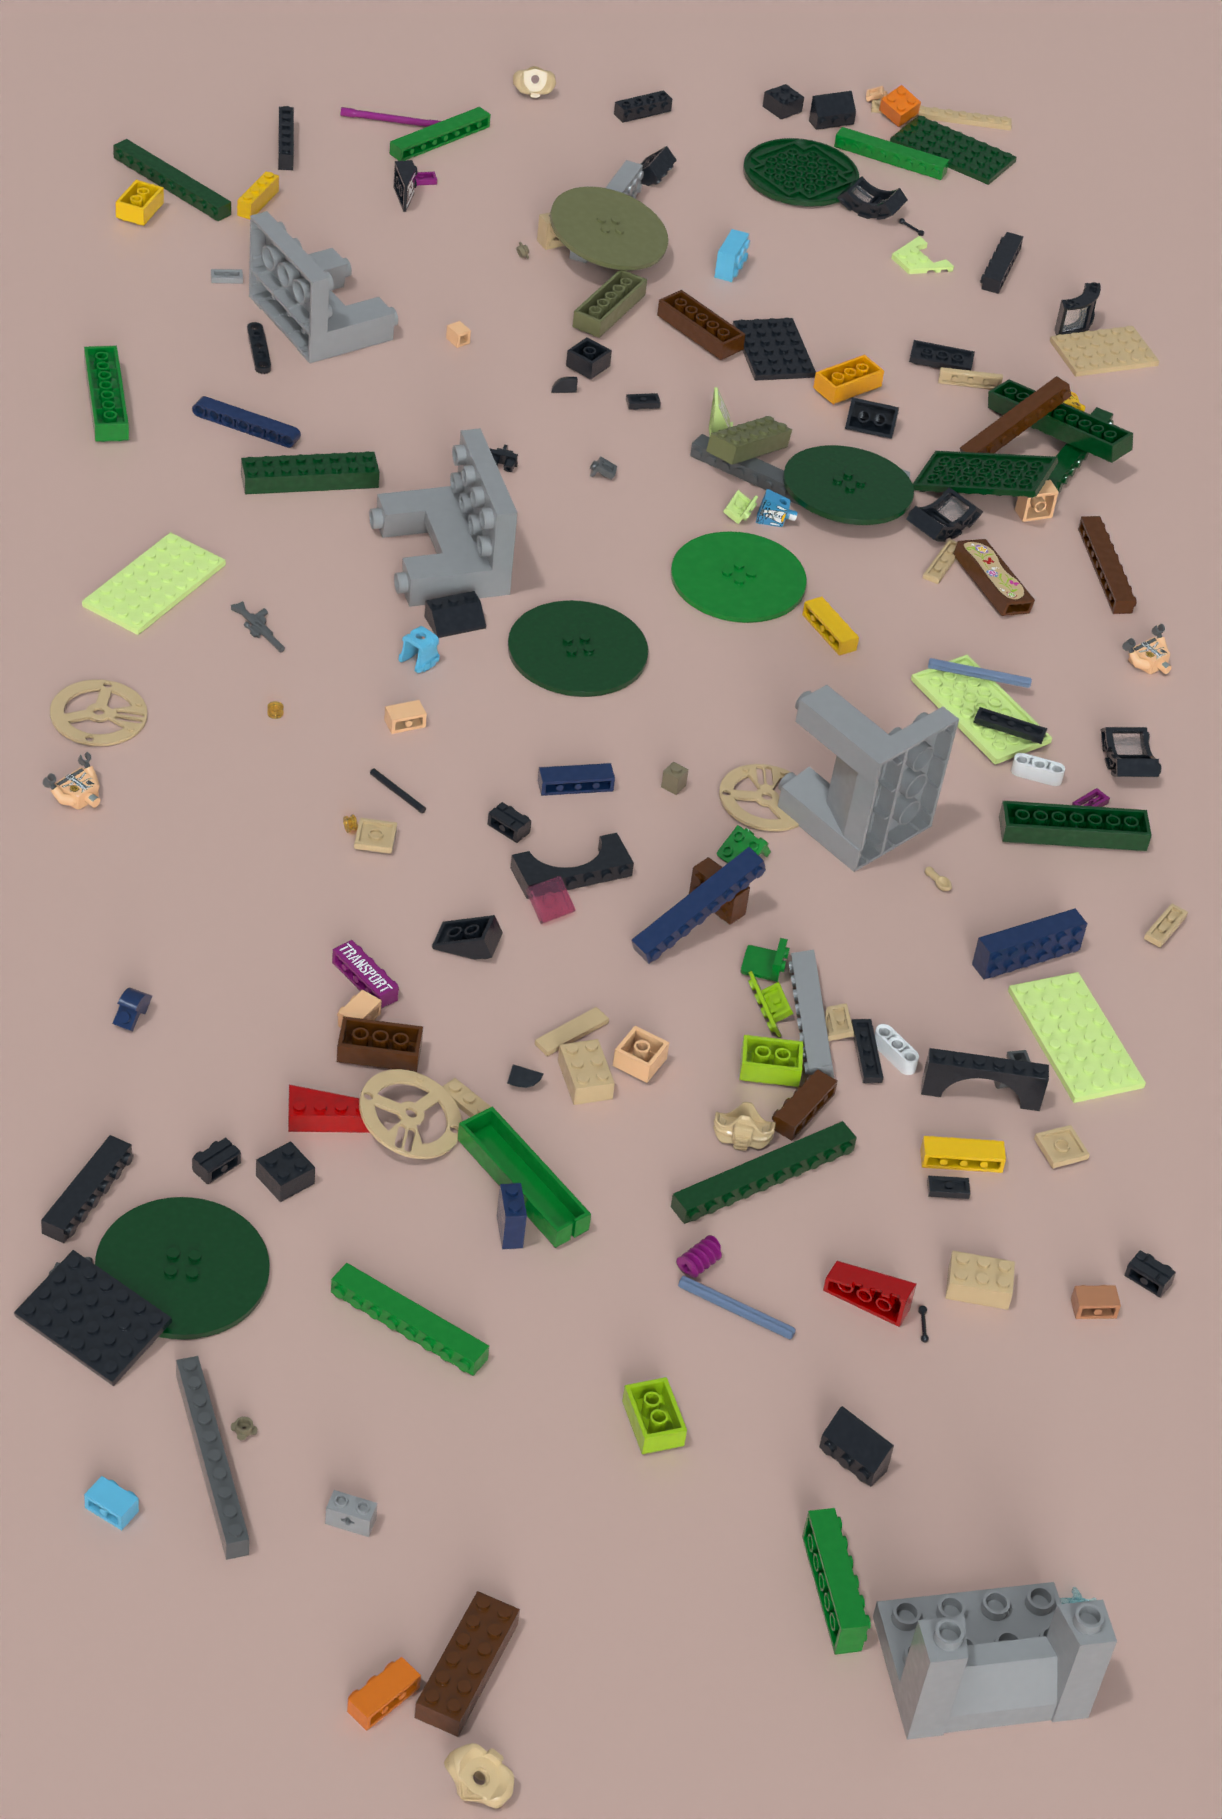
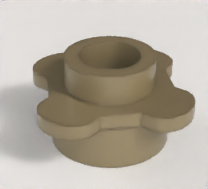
M519 242L520 246L516 247L518 255L521 258L526 257L529 259L528 253L530 252L527 245Z
M240 1417L231 1424V1430L236 1432L239 1440H245L249 1435L257 1433V1427L253 1426V1421L249 1417Z

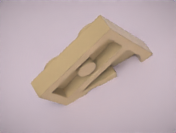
M847 1003L827 1007L825 1021L828 1040L854 1037Z

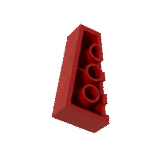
M289 1084L288 1132L370 1133L361 1118L359 1098Z
M836 1261L825 1279L823 1291L900 1327L910 1311L917 1283Z

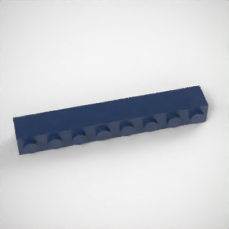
M750 847L746 848L631 940L634 950L648 964L653 960H657L664 951L672 948L679 939L687 936L694 927L702 924L712 913H716L723 904L731 901L738 892L746 889L753 880L760 878L766 871L764 860Z

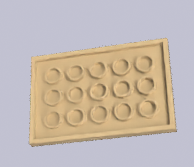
M1134 326L1064 335L1059 334L1050 337V343L1075 377L1159 365L1158 358Z

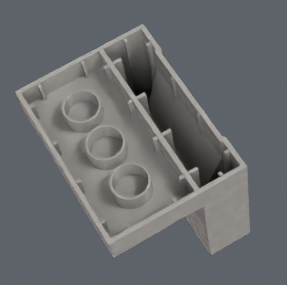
M268 211L250 215L249 297L266 313L309 363L393 340L394 326L398 324V315L393 307H388L380 297L345 306L331 291L344 287L345 277H349L352 274L351 264L347 258H342L333 248L307 254L302 249L300 241L297 238H292L287 233L284 224L281 221L277 222Z
M481 428L461 430L460 445H453L452 457L455 466H458V472L451 473V486L377 494V508L369 510L371 528L379 529L382 538L428 533L437 554L402 558V572L394 574L395 590L397 594H405L409 607L425 605L426 600L475 591L478 598L510 595L517 510Z
M828 685L813 693L806 691L801 694L795 704V708L798 710L795 722L837 756L830 783L810 767L798 775H795L793 772L786 774L778 785V789L781 791L778 807L855 872L932 826L959 718L945 707H941L930 714L923 712L916 717L911 725L904 729L896 727L887 734Z
M1054 1582L877 1601L873 1614V1620L907 1740L942 1736L944 1733L1049 1720L1059 1722L1088 1718L1117 1643L1104 1600L1061 1604Z

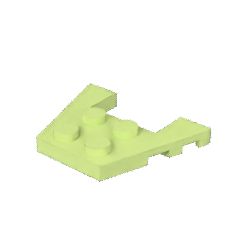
M920 236L892 253L891 257L908 274L927 273L929 270L938 273L948 269V272H952L954 266L947 259L933 263L920 250L927 248L928 243Z

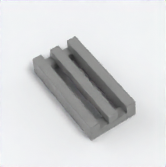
M211 269V283L243 284V270Z

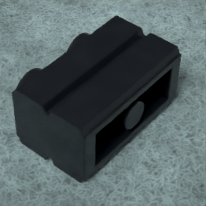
M501 802L488 813L487 825L516 843L530 833L531 820L528 816L517 812L512 806Z
M227 1138L219 1142H213L208 1149L203 1152H197L192 1158L193 1172L198 1177H201L206 1184L213 1182L241 1164L240 1150L235 1145H232Z
M1140 1250L1129 1262L1124 1276L1161 1298L1172 1285L1176 1272L1169 1265L1162 1264L1151 1254H1146Z

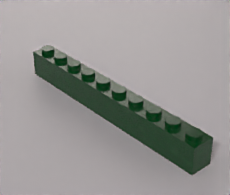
M125 139L113 145L114 159L157 185L164 187L165 190L216 221L231 215V201L132 141Z
M1098 407L1091 413V415L1114 424L1112 420L1113 413ZM1066 443L1055 456L1058 457V463L1047 480H1051L1058 492H1060L1063 484H1067L1069 477L1074 475L1076 468H1080L1082 461L1087 459L1089 453Z
M841 1121L673 1193L671 1208L684 1224L696 1221L706 1214H712L720 1208L732 1205L736 1201L749 1198L751 1195L765 1191L773 1185L781 1184L789 1178L797 1177L810 1169H816L819 1165L832 1162L840 1156L850 1154L854 1151L857 1137Z

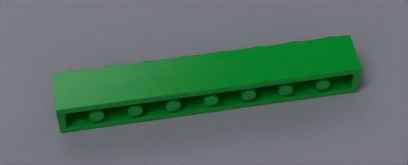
M477 107L390 141L389 154L398 161L408 160L489 128L491 114L481 107Z
M841 127L835 138L834 147L939 180H942L947 173L949 159L845 127Z
M346 1263L331 1279V1293L335 1297L350 1303L354 1308L360 1309L371 1318L384 1323L391 1330L401 1333L408 1340H413L425 1350L431 1351L440 1356L444 1361L457 1366L461 1371L474 1376L488 1360L489 1345L354 1266Z

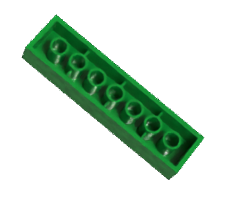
M117 345L84 347V363L95 441L129 440V423Z

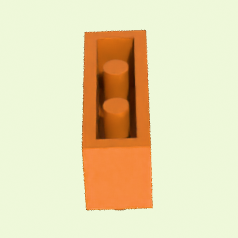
M400 1657L395 1662H390L378 1676H372L363 1688L357 1689L350 1694L347 1712L367 1731L420 1688L421 1675L403 1657Z

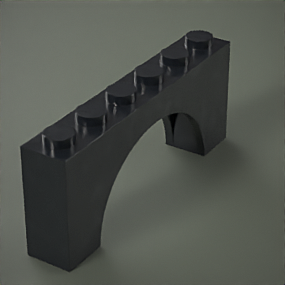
M612 833L599 837V854L586 864L576 867H555L537 860L530 851L512 855L510 869L526 899L631 877L634 862L618 833Z
M929 1048L922 1077L921 1095L941 1097L945 1089L956 1082L975 1078L989 1079L1010 1087L1020 1099V1109L1040 1111L1049 1081V1065Z

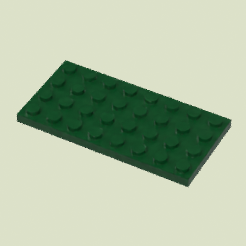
M920 115L890 138V142L949 159L948 168L987 185L1012 166L1017 159L1011 153L1004 152L997 147H992L985 142L978 141L973 137L964 135L962 132L950 129L948 126H943Z
M935 451L913 482L914 490L921 492L934 491L939 493L946 491L950 487L957 493L1033 498L1038 495L1056 467L1058 457Z

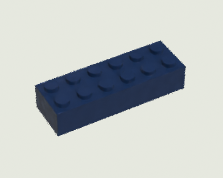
M1074 908L979 937L972 965L983 980L1036 963L1045 962L1052 958H1058L1065 954L1077 952L1081 948L1088 923L1077 909Z

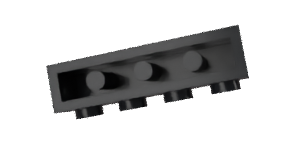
M663 90L616 101L614 115L624 123L670 112L673 99Z

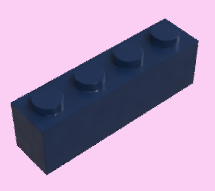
M611 763L539 767L537 781L541 796L613 792L615 776Z

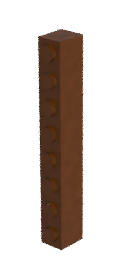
M1058 376L1054 377L962 445L960 452L996 453L1071 397L1070 385Z
M1081 516L1078 531L1112 613L1132 614L1137 604V599L1132 593V587L1129 586L1127 575L1124 574L1123 566L1120 564L1118 554L1114 550V544L1110 541V535L1105 529V523L1102 522L1100 516Z

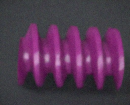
M707 1235L705 1239H702L693 1248L679 1256L676 1263L683 1273L696 1278L705 1269H708L710 1265L715 1264L716 1260L719 1261L722 1258L721 1245L714 1236Z

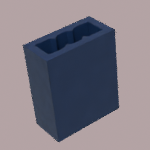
M521 1183L500 1184L497 1222L502 1250L523 1248L527 1213Z

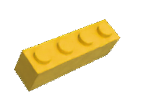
M265 171L237 200V216L250 220V215L257 214L279 192V175Z
M822 596L804 602L802 615L839 656L857 650L859 642L857 633L849 627Z
M923 1136L920 1148L922 1168L1002 1173L1006 1162L1004 1141Z

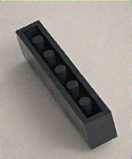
M283 106L279 107L278 170L293 171L294 107Z
M1006 232L1005 236L1001 237L996 252L994 251L992 259H990L984 274H982L980 280L982 290L999 294L1021 250L1024 236Z
M109 1135L41 1219L42 1234L61 1243H65L69 1237H72L78 1225L86 1220L90 1210L98 1205L101 1196L109 1191L113 1181L117 1180L125 1166L130 1165L132 1162V1144Z

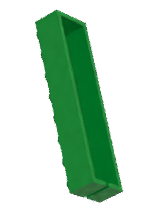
M493 1106L459 1123L458 1141L499 1186L500 1184L521 1183L527 1217L555 1248L571 1240V1235L575 1238L589 1230L591 1213Z

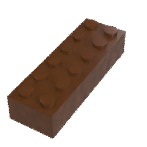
M683 290L659 299L657 316L718 359L723 360L744 349L745 333Z
M479 1591L476 1592L416 1702L414 1718L454 1736H459L518 1626L519 1608Z

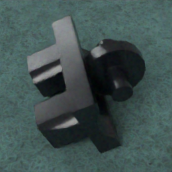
M504 444L503 449L497 448V450L489 448L497 467L498 464H503L505 471L512 472L514 467L518 466V454L508 450V445Z

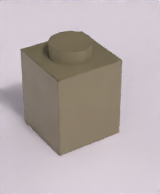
M672 762L663 771L661 787L677 795L687 784L689 769Z

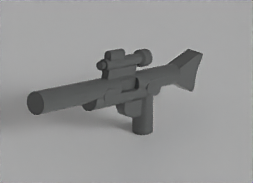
M243 601L231 605L232 611L241 614L248 621L244 623V626L251 631L250 634L253 637L260 638L262 634L279 652L285 650V647L265 625L266 618L264 616L268 614L265 608L256 614H250L246 610Z

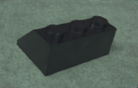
M852 91L815 95L812 97L809 122L816 130L854 125L856 109Z
M668 146L649 155L641 162L643 165L642 171H644L641 184L650 186L653 183L655 185L662 181L661 178L668 174L667 171L674 167L673 164L677 160Z
M852 397L845 429L892 439L899 407Z
M475 591L425 601L424 617L438 638L486 629L482 604Z
M841 1406L823 1432L819 1448L826 1455L839 1462L843 1468L856 1475L861 1482H865L871 1487L887 1472L894 1445Z

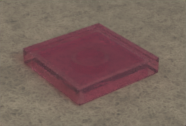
M561 876L526 889L540 924L576 911Z

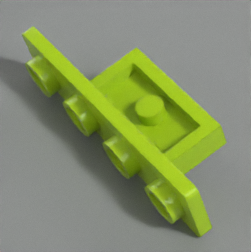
M750 971L748 973L751 979L748 982L752 990L757 991L754 996L758 1004L763 1005L760 1009L764 1018H769L767 1025L771 1033L775 1032L779 1038L782 1035L776 1022L794 1013L779 982L761 990L755 975Z

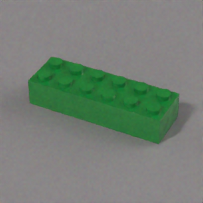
M835 1508L808 1511L802 1539L834 1654L861 1652L864 1642L867 1641V1630L871 1626L869 1615H865V1601L863 1595L859 1594L858 1576L854 1575L852 1570L853 1559L847 1552V1538L842 1535L841 1517H837Z

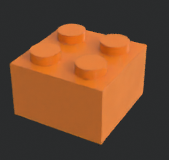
M900 85L881 99L879 110L895 125L900 127L919 113L921 101L903 85Z

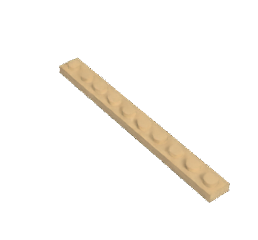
M872 100L871 112L883 114L879 110L881 100ZM920 105L919 113L913 117L916 118L920 115L934 121L1010 131L1012 127V118L1006 116L998 117L991 114L983 115L966 111H953L951 109L945 110L937 107H925L923 105Z

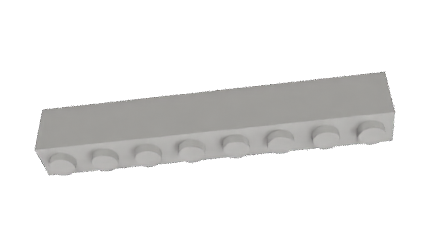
M814 950L791 953L792 961H789L790 973H794V975H791L792 987H796L793 990L794 1001L799 1002L795 1004L796 1014L801 1016V1018H797L799 1030L803 1029V1032L799 1033L800 1041L805 1044V1047H803V1059H807V1062H804L805 1074L813 1075L818 1069L834 1078Z

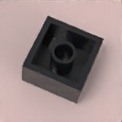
M783 84L764 92L762 107L779 119H784L802 112L804 96L789 85Z
M586 337L567 350L566 366L592 379L610 367L612 350Z
M290 1141L256 1159V1177L279 1202H282L315 1184V1167Z

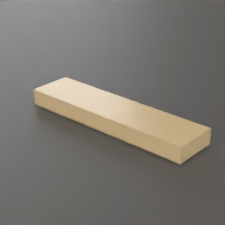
M941 367L938 383L992 390L1002 384L1003 374Z
M951 539L947 541L923 574V579L939 584L956 560L953 554L957 545L956 541Z
M595 1007L537 1038L534 1045L546 1056H549L559 1050L560 1044L573 1043L608 1024L609 1018L599 1008Z

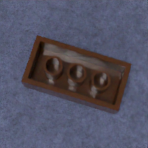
M343 1016L337 1045V1062L417 1072L422 1047L423 1026Z

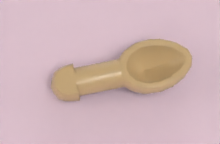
M926 867L925 874L935 881L938 889L942 891H950L952 889L951 881L947 877L939 876L932 867Z

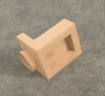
M883 86L868 89L866 100L869 102L882 99L888 93L884 90Z

